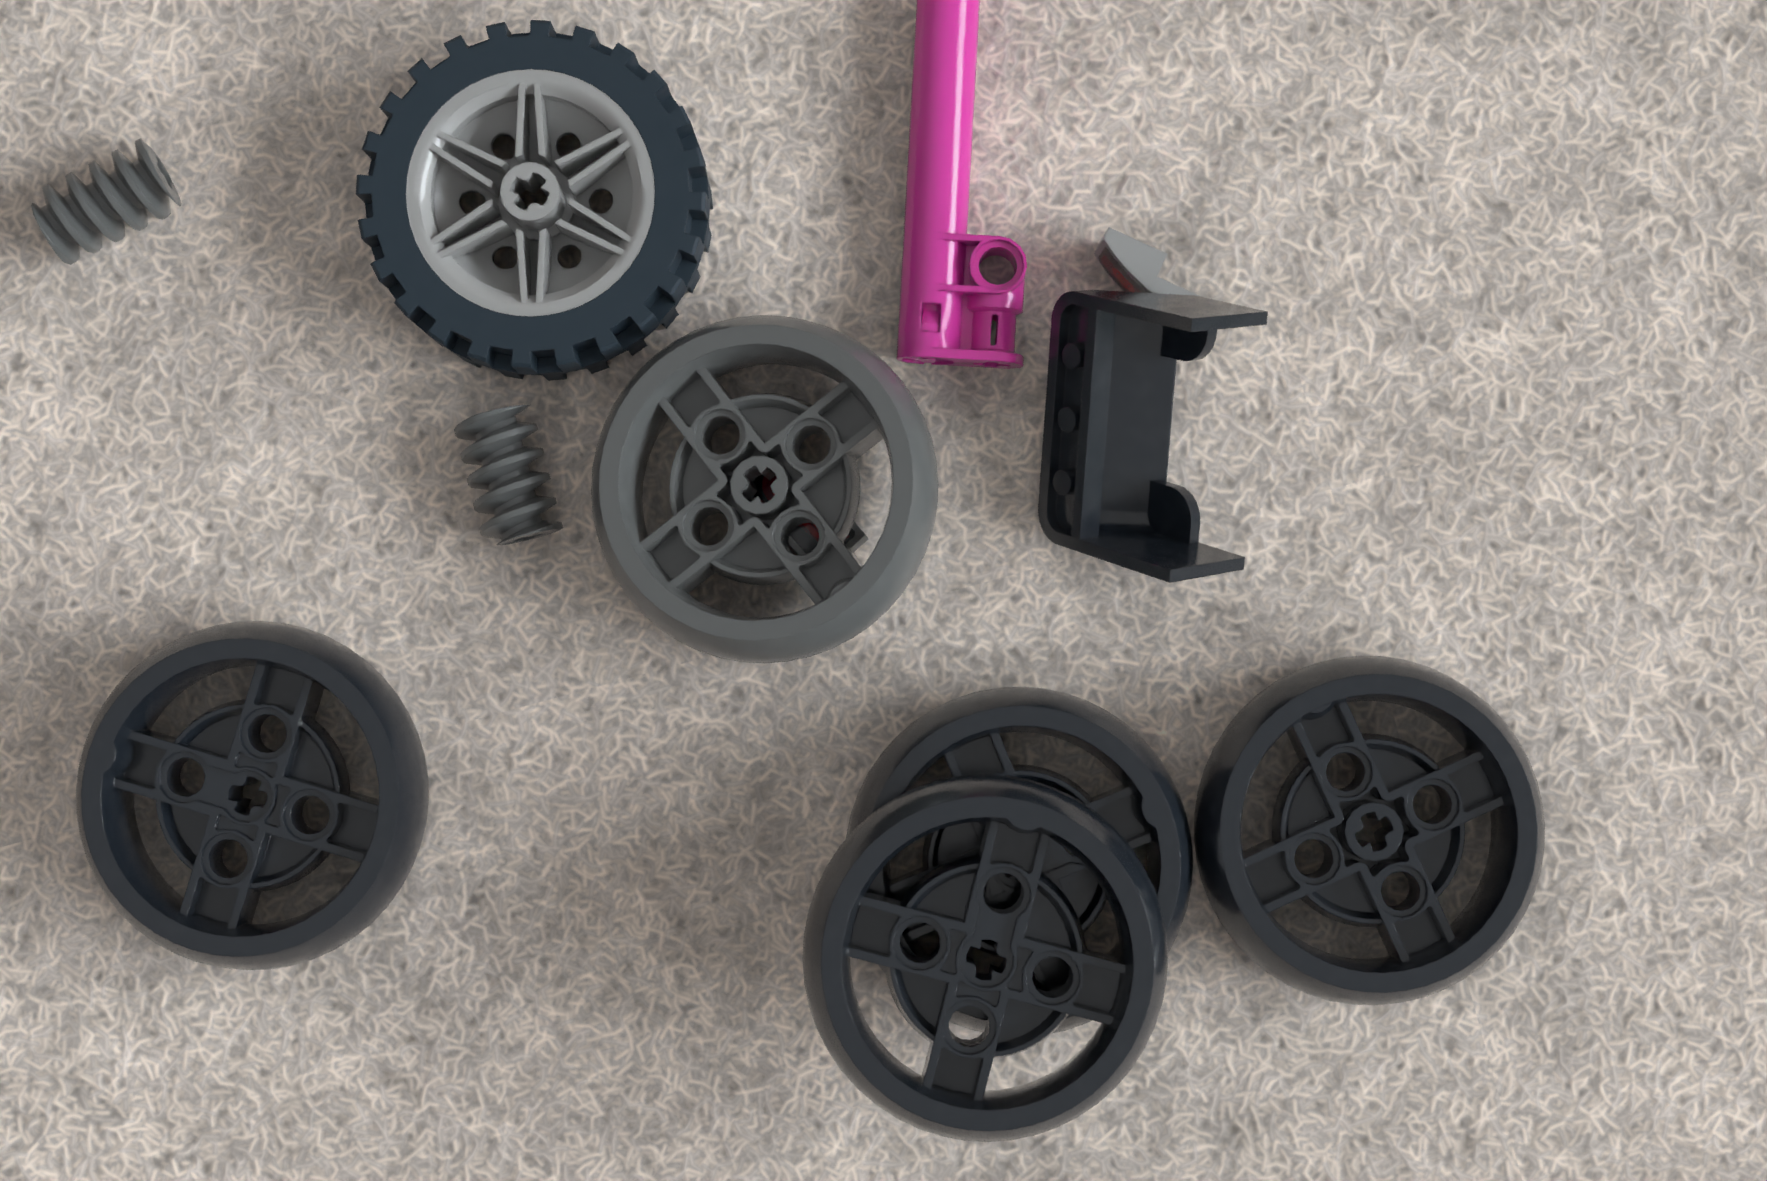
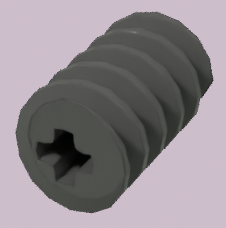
M141 138L135 140L138 160L133 163L118 149L112 152L115 172L108 174L95 160L89 163L92 183L85 185L72 172L66 174L69 194L64 197L49 183L43 185L42 189L46 205L40 208L35 203H32L33 215L46 240L64 263L71 265L80 259L79 245L87 252L93 254L100 251L102 248V234L114 242L122 240L125 237L124 221L137 231L145 229L148 225L147 210L158 219L163 220L171 214L169 197L178 206H181L180 197L165 166L152 148Z
M530 405L509 406L482 412L462 421L454 429L455 436L458 439L476 441L465 448L460 455L465 464L482 466L468 476L467 483L471 488L488 490L487 493L475 500L473 506L477 513L495 515L482 524L479 530L483 537L501 539V542L496 545L523 542L563 529L562 522L542 520L541 514L557 504L555 497L538 496L535 493L536 488L551 478L549 473L530 471L528 466L544 455L543 448L523 446L522 440L537 431L538 427L536 423L517 422L516 415L527 409Z

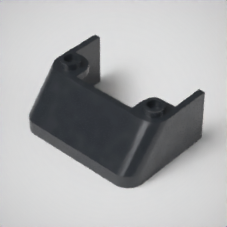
M1081 290L1069 291L1059 297L1054 305L1051 318L1038 501L1039 522L1044 534L1050 541L1168 583L1244 570L1245 557L1199 543L1200 512L1194 496L1186 488L1167 482L1177 360L1194 361L1206 357L1215 344L1217 329L1267 325L1268 311L1195 295Z

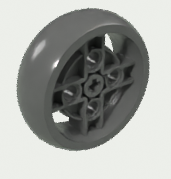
M756 315L719 321L694 330L662 349L640 368L615 401L604 423L592 467L591 499L596 534L603 555L627 597L645 617L669 636L697 651L721 659L766 664L803 659L831 650L860 634L890 609L916 574L926 553L935 523L939 484L933 441L925 418L908 388L886 362L855 339L830 327L786 316ZM778 364L812 370L835 380L839 384L812 405L795 397L774 393L751 394L732 399L717 378L747 367ZM670 418L684 436L676 452L670 474L669 495L673 517L648 536L643 516V481L653 445L660 431ZM725 424L737 425L740 432L737 446L726 454H715L711 445L714 432ZM822 433L828 435L831 447L824 460L816 464L802 462L800 448L804 440L812 434ZM884 439L891 466V500L882 534L865 564L862 565L844 542L853 526L860 500V474L857 459ZM760 475L765 476L768 480L775 476L777 477L771 484V489L775 496L768 502L763 501L758 496L753 501L751 500L757 492L753 481ZM712 514H725L728 520L726 536L715 545H704L700 538L702 522ZM802 523L815 524L819 531L817 546L806 555H793L789 548L791 532ZM716 572L728 579L751 585H774L796 580L815 605L781 616L745 617L715 609L700 602L689 593Z

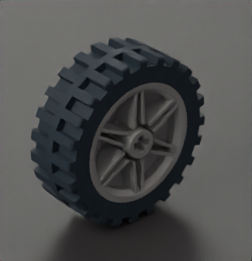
M531 20L529 33L511 34L505 22L486 26V31L489 39L468 46L463 37L459 35L443 43L450 56L430 69L421 58L407 71L416 83L402 99L390 91L379 107L388 117L381 134L379 135L371 131L367 132L362 150L370 157L371 162L368 175H357L356 195L365 203L366 218L359 219L358 225L361 239L371 247L375 261L370 265L379 282L387 287L395 298L394 304L408 319L442 347L444 346L462 360L481 368L485 366L499 371L506 377L523 379L524 375H543L548 381L567 379L566 373L588 369L593 374L610 368L607 363L608 360L626 351H629L633 356L648 346L644 339L659 325L662 324L667 329L679 315L675 309L686 291L693 293L701 277L697 269L703 252H709L712 236L709 228L710 209H713V202L706 164L691 121L683 106H679L672 97L668 84L655 70L648 73L639 65L635 53L620 43H617L614 49L600 44L595 31L575 26L573 36L556 33L551 21ZM571 134L576 136L580 140L581 148L561 157L557 152L559 140L565 135ZM503 135L509 136L516 141L515 156L509 160H501L493 153L494 141ZM541 187L547 197V201L543 206L538 203H532L527 208L521 199V194L525 190L536 193ZM607 190L613 195V205L605 213L594 212L590 207L592 195L597 191ZM477 192L483 195L486 201L484 204L469 214L463 212L460 203L465 194ZM571 246L579 248L582 253V259L576 267L564 268L559 264L558 257L561 252L568 250ZM510 247L517 252L518 261L513 268L500 269L495 266L494 255L499 249Z

